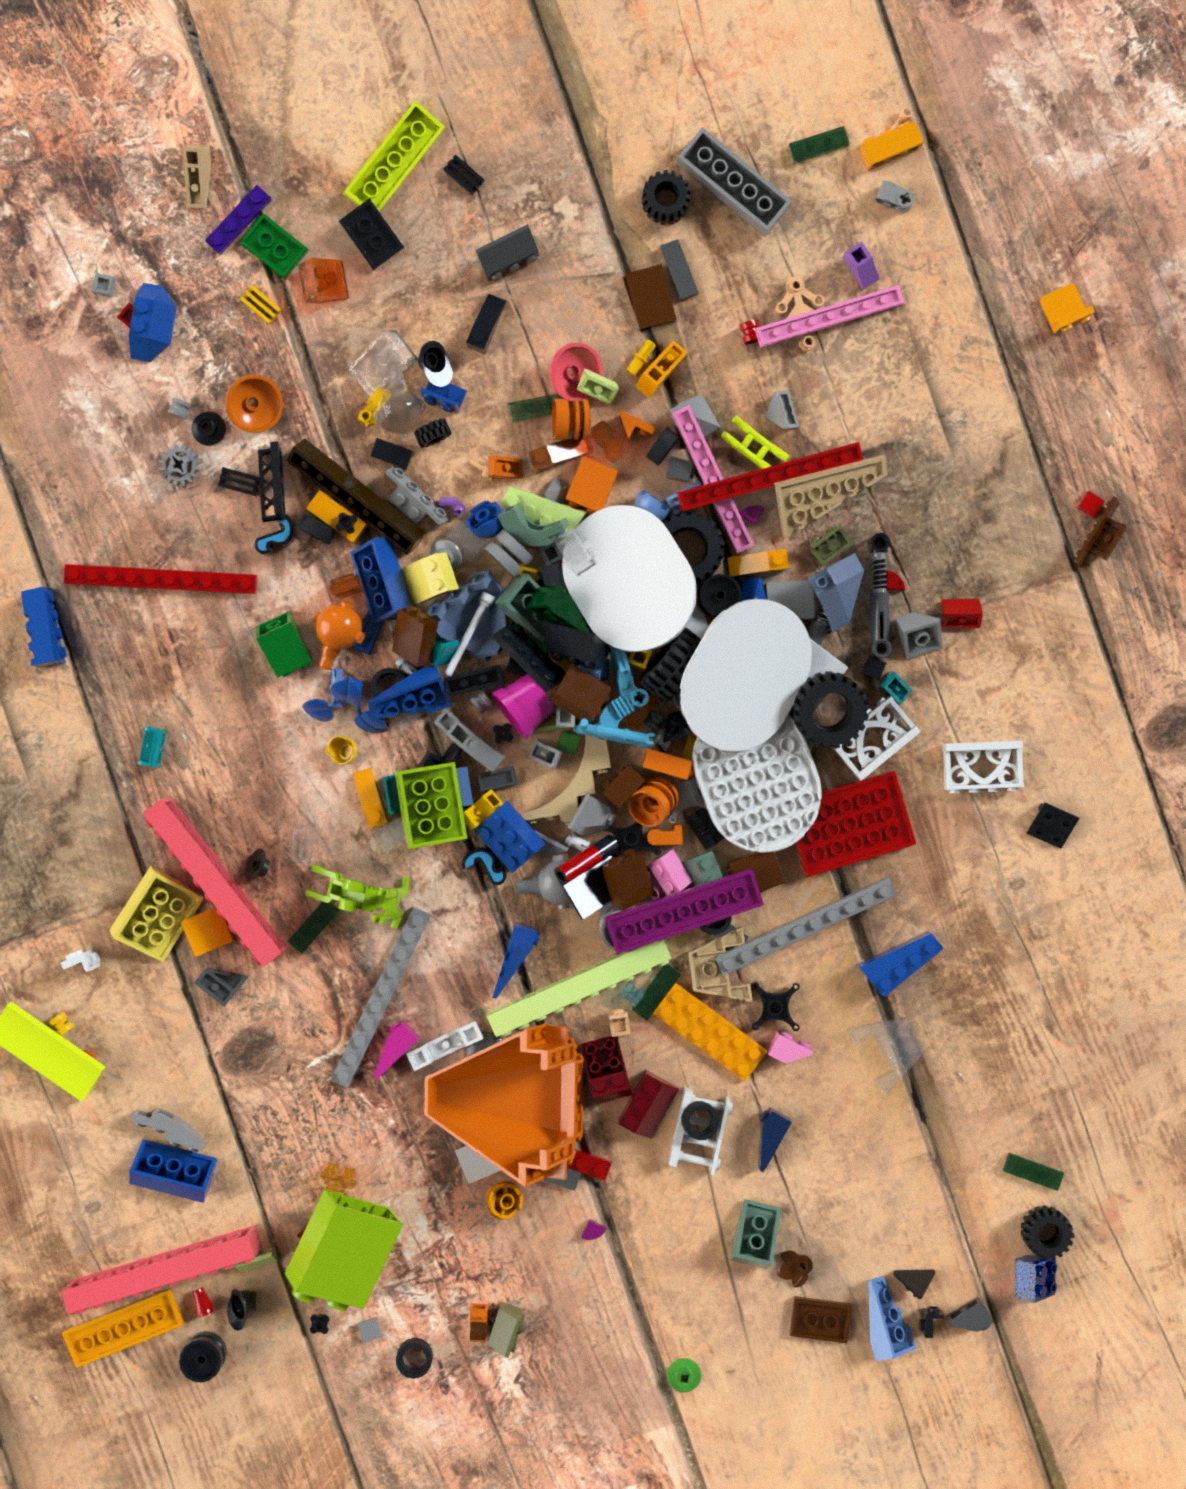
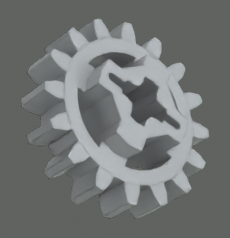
M175 444L174 450L168 447V453H162V456L165 457L164 460H159L163 464L162 467H159V470L164 472L161 476L164 479L168 478L167 482L170 484L174 481L176 487L180 483L186 487L187 481L193 484L192 478H199L196 472L202 471L198 467L202 462L196 460L199 455L193 453L191 447L187 449L183 444L181 448ZM183 453L187 454V456L179 457L177 454ZM178 461L182 463L183 471L178 468ZM180 474L183 476V478H176L173 476Z

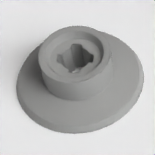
M442 539L436 541L431 547L430 555L447 552L453 571L458 569L462 563V554L458 546L449 540Z

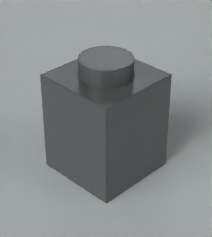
M670 457L666 478L688 483L689 478L693 479L695 468L692 467L693 462Z

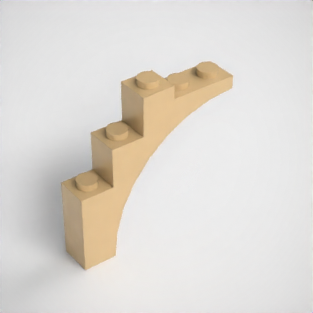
M585 735L584 755L579 770L572 782L560 795L549 803L537 809L522 812L521 816L529 824L538 822V818L545 817V820L548 821L557 819L556 815H560L561 822L569 825L579 808L577 796H581L582 800L586 794L590 796L596 794L592 771L596 770V774L608 772L607 768H611L607 740Z

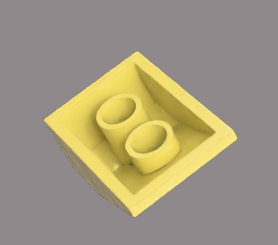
M447 552L435 553L401 569L412 606L459 589Z

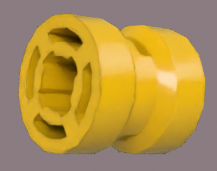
M64 1011L48 1022L49 1026L54 1028L60 1036L65 1035L75 1027L72 1022L67 1020V1015Z

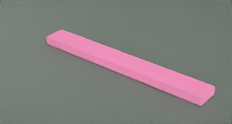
M899 285L758 327L755 329L760 348L901 306L904 304Z
M690 405L671 413L704 485L723 480L722 474ZM733 498L713 503L735 553L738 554L754 546Z

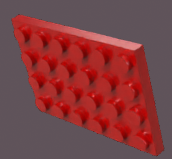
M895 771L822 792L819 813L814 824L796 842L806 877L915 845V837Z

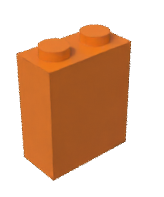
M583 456L565 498L568 506L577 510L579 507L583 508L589 515L604 509L617 478L618 470Z
M649 748L646 749L641 766L688 780V777H692L694 772L693 761Z

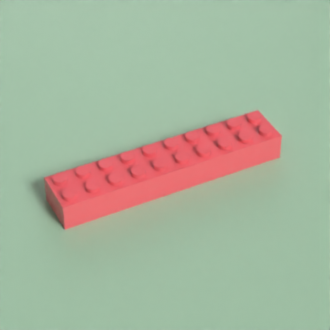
M171 798L161 799L143 813L146 817V823L151 828L154 827L158 832L156 835L163 843L166 842L170 847L168 849L170 854L180 860L182 863L180 864L181 868L187 874H191L194 878L192 881L199 889L202 888L206 893L204 895L206 900L216 906L217 914L222 919L227 920L230 924L228 927L235 935L238 934L241 938L242 946L252 952V958L258 965L261 964L264 967L288 949Z
M256 1225L74 1279L61 1293L67 1313L75 1312V1314L85 1312L87 1308L94 1307V1309H97L110 1301L117 1303L130 1295L131 1298L143 1294V1291L149 1290L154 1292L163 1285L174 1286L183 1279L190 1281L203 1273L210 1275L223 1267L224 1270H227L240 1262L243 1264L254 1261L262 1245Z

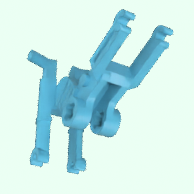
M606 643L611 648L609 654L616 675L617 698L608 703L602 710L603 712L598 719V724L591 725L588 724L587 719H582L580 724L576 725L573 730L576 733L593 736L594 738L648 748L649 745L654 744L653 741H649L655 737L654 733L646 734L630 731L627 728L619 729L618 724L624 717L645 706L649 701V695L645 690L638 689L635 686L625 651L611 647ZM634 698H640L641 702L635 701Z

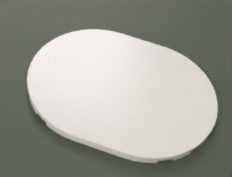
M611 506L588 516L571 534L563 555L562 569L564 581L588 625L601 640L622 651L647 652L668 644L683 631L695 609L696 579L689 562L674 538L656 516L634 506Z
M748 599L735 603V605L722 611L713 620L688 662L680 684L682 714L691 731L700 740L721 750L743 751L764 743L776 733L791 710L795 697L799 692L798 690L806 683L811 668V642L808 632L799 617L780 603L766 599Z
M789 714L776 733L768 740L756 747L743 751L721 750L706 744L696 737L692 755L694 774L713 824L728 841L745 850L761 853L773 852L796 843L814 824L819 813L822 798L821 782L807 741L799 732L793 717Z

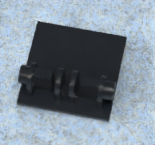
M682 711L673 712L667 716L662 742L666 743L694 734L689 728Z
M1046 802L1044 804L1040 803L1038 806L1039 812L1026 833L1061 849L1080 817Z
M701 807L685 818L705 850L714 847L725 838L713 824L706 808Z

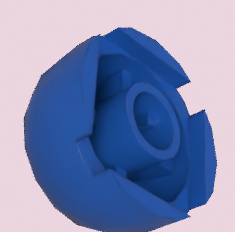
M484 501L472 508L470 511L471 516L469 518L466 517V525L479 538L495 537L503 529L497 516L501 513L502 509L496 501L494 503Z

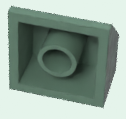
M711 849L681 862L693 880L691 884L685 887L686 889L723 877Z

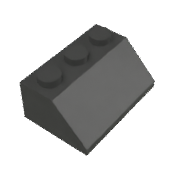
M528 224L475 250L477 260L487 281L491 279L492 281L498 280L503 276L502 274L508 271L514 272L520 268V265L524 263L530 264L536 261L539 256V250Z

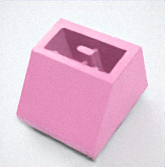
M673 849L646 864L654 892L651 896L653 900L680 892L693 882Z

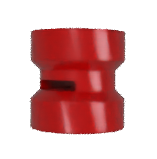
M758 320L741 323L739 327L740 331L744 334V344L748 345L758 342L755 329L759 327Z

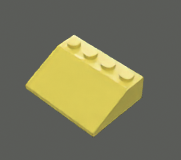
M150 866L110 928V933L114 939L164 962L184 930L181 921L194 915L204 897L165 872Z

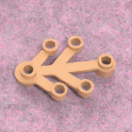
M791 277L786 282L787 293L782 301L776 305L775 311L777 314L783 315L788 310V303L794 298L795 306L787 317L791 318L814 311L803 303L802 296L811 301L812 305L816 308L821 307L825 300L822 295H815L807 290L801 278ZM793 283H797L799 288L795 289ZM815 299H820L821 304H817L815 302ZM780 305L784 307V311L779 310ZM810 333L802 335L799 341L800 349L808 352L815 346V339ZM809 339L811 341V345H807L805 343V340Z

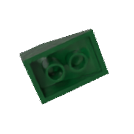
M555 585L538 587L527 608L546 622L589 632L572 597L566 593L565 588Z

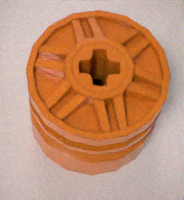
M554 399L552 407V433L554 440H567L569 431H572L574 440L578 439L579 431L581 439L587 440L591 427V412L588 400L582 399L579 408L578 399H574L572 408H569L567 399Z
M659 776L650 777L629 798V812L641 825L646 827L658 826L678 805V791L669 780Z

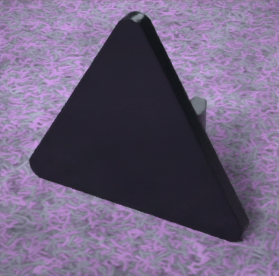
M894 1270L893 1275L906 1287L907 1291L913 1293L914 1297L922 1299L935 1276V1270Z

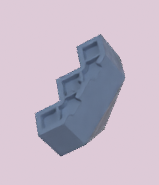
M855 553L808 578L822 604L829 624V634L847 625L851 620L864 572Z
M490 570L474 573L469 577L470 581L461 587L459 584V589L447 593L448 596L440 602L436 600L430 604L426 614L431 615L433 619L438 621L437 638L441 640H459L460 644L480 605L478 598L481 592L495 597V601L504 592ZM495 601L492 606L490 605L489 608H486L465 649L466 652L486 662L490 660L491 656L501 653L502 647L492 636L508 625L507 615L495 604Z

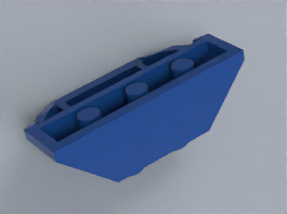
M143 283L135 296L129 331L131 359L151 362L171 345L177 306L163 286Z

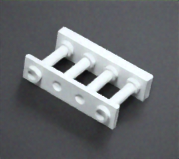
M684 1087L668 1160L669 1166L677 1168V1163L681 1161L709 1166L710 1175L714 1176L715 1170H719L721 1159H718L727 1114H731L733 1107L729 1096H725L724 1103L695 1097L692 1088ZM704 1101L709 1103L714 1109L722 1110L716 1140H696L688 1135L687 1132H684L685 1130L681 1124V1115L690 1103ZM691 1116L690 1119L691 1124L708 1127L711 1122L710 1119ZM688 1142L714 1148L712 1159L683 1153L680 1150L681 1145Z

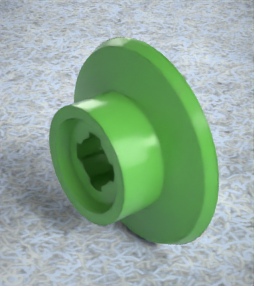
M677 1359L670 1365L667 1379L671 1387L676 1391L690 1392L699 1385L701 1370L698 1364L691 1359ZM681 1375H688V1379H681Z

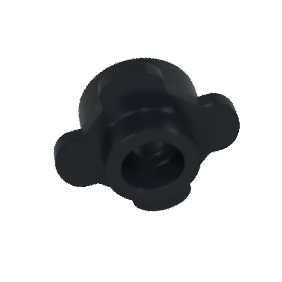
M344 512L340 513L336 529L338 531H347L348 534L354 533V524L357 522V517L355 515H346Z
M509 723L493 727L496 743L501 744L503 741L511 742L514 737L511 734L512 726Z
M313 1314L310 1318L312 1322L310 1332L313 1334L316 1332L327 1334L329 1331L327 1327L329 1317L322 1314Z

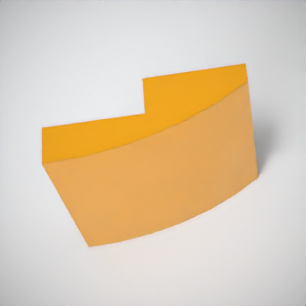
M216 907L181 921L195 957L234 941L226 920L217 914Z

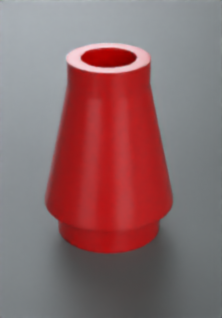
M201 1287L192 1291L195 1311L199 1318L213 1313L214 1305L204 1288Z

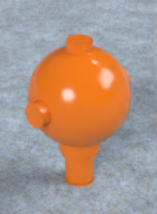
M342 600L341 604L328 606L321 612L317 611L313 616V621L316 622V634L322 643V655L318 666L322 669L331 670L336 656H339L341 650L352 647L356 642L360 644L364 640L365 633L362 632L361 619L356 611L352 609L353 604L349 601Z

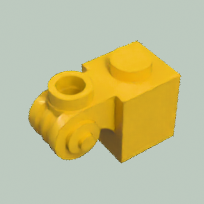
M377 388L366 401L368 405L359 412L357 419L362 424H365L366 428L372 427L376 424V417L378 415L386 416L397 401L384 389Z

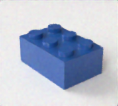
M508 801L474 830L512 873L546 844Z

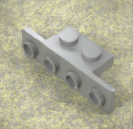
M396 466L386 470L385 474L398 485L388 500L415 525H418L426 514L440 526L450 519L446 512L432 501L430 496L424 494L418 488V485L405 475L403 470Z

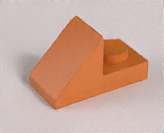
M623 411L620 412L619 418L628 443L634 430H638L637 433L645 438L648 436L653 437L656 430L655 426Z
M495 455L488 456L489 476H493V479H521L522 459Z

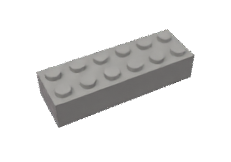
M703 127L678 156L677 165L764 237L769 234L790 208L792 200Z

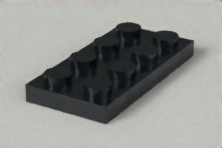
M512 622L492 636L545 692H548L561 682L565 675L563 669L550 659V656L536 644L535 640L523 631L520 625Z

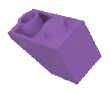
M863 242L845 252L843 260L862 290L880 279L873 258Z

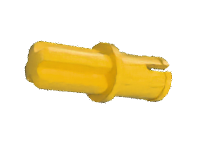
M646 340L638 353L634 354L635 357L625 370L630 375L636 377L643 364L647 363V358L656 345L651 340Z

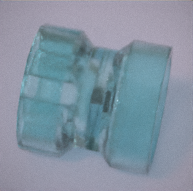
M628 981L621 990L619 997L628 1000L629 1004L635 1007L644 996L645 991L641 988L637 989L633 982Z

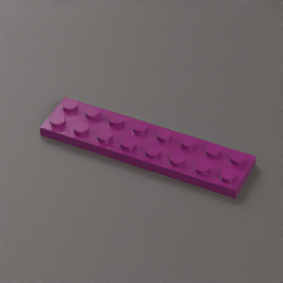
M748 868L604 918L616 954L618 955L763 906L764 903L752 868Z

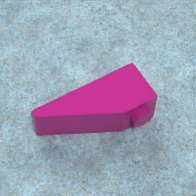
M404 1020L400 1024L396 1022L389 1029L391 1033L387 1037L374 1075L376 1080L419 1038V1035Z

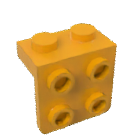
M1073 283L1044 295L1039 300L1053 333L1059 331L1064 333L1072 329L1073 325L1078 322L1081 325L1091 320L1090 316L1095 313L1092 305L1087 308L1085 307Z

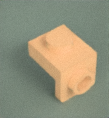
M623 1008L613 1009L612 1013H608L612 1037L631 1034L627 1011H623Z

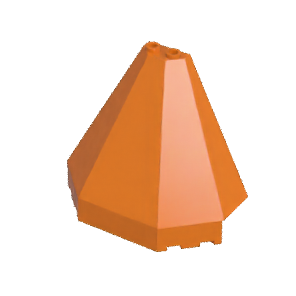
M545 1023L525 1029L426 1076L424 1081V1116L524 1187L543 1180L545 1177L566 1180L567 1165L572 1164L576 1154L575 1144L577 1141H581L583 1136L584 1058L581 1053H577V1045L573 1037L568 1036L569 1029L567 1026L546 1025Z

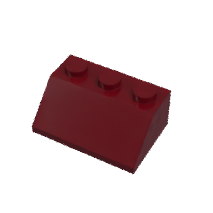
M645 1070L632 1093L633 1095H631L619 1116L618 1124L635 1134L651 1139L679 1088Z

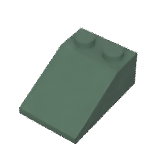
M518 574L495 601V604L518 625L539 641L544 642L546 621L527 608L533 594L540 586L528 574Z
M744 1199L732 1243L731 1261L768 1269L773 1265L781 1208Z

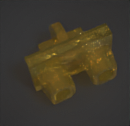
M328 1162L325 1171H322L320 1177L321 1179L335 1182V1184L327 1183L326 1189L345 1193L346 1188L339 1186V1184L355 1188V1169L346 1167L343 1177L338 1176L336 1173L339 1165Z

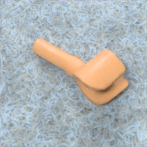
M908 107L902 109L898 120L890 128L891 131L895 130L903 122L910 120L913 112L908 116L904 114Z
M472 459L469 463L483 471L481 477L492 480L493 476H489L488 467L480 465Z

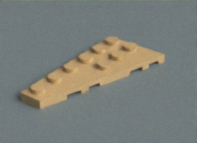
M880 455L774 483L782 537L787 539L791 536L790 534L798 529H803L809 522L819 519L841 505L844 500L854 497L863 488L869 487L887 476L885 456Z

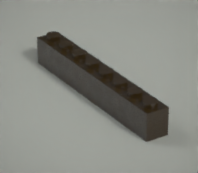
M306 439L293 446L286 459L289 464L406 555H409L418 547L426 532Z

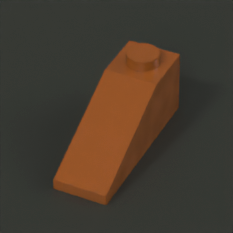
M579 436L577 440L569 438L542 446L528 453L535 473L589 454L585 440H582L581 436Z

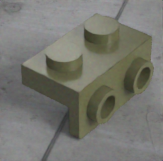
M833 524L825 530L827 534L824 537L817 536L810 542L812 546L808 550L821 567L853 544L842 529V524L837 527Z

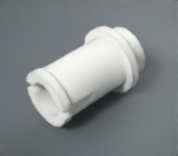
M402 657L395 662L397 668L400 667L408 676L419 670Z
M568 833L564 843L567 844V847L572 846L583 851L589 847L590 841L575 836V833Z

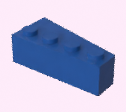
M44 586L21 591L24 615L29 619L26 622V632L31 637V642L28 643L29 651H32L34 654V659H30L31 666L44 668L66 663L67 653L61 643L63 638L62 631L58 628L56 621L58 620V613L52 603L54 601L53 592Z
M926 931L856 965L877 991L885 997L944 948L932 933Z

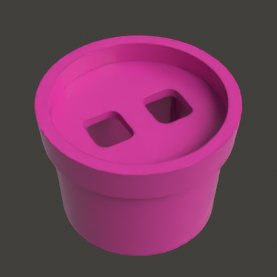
M528 674L506 688H499L492 692V697L503 715L525 740L534 733V729L555 712V707L550 702L548 695Z

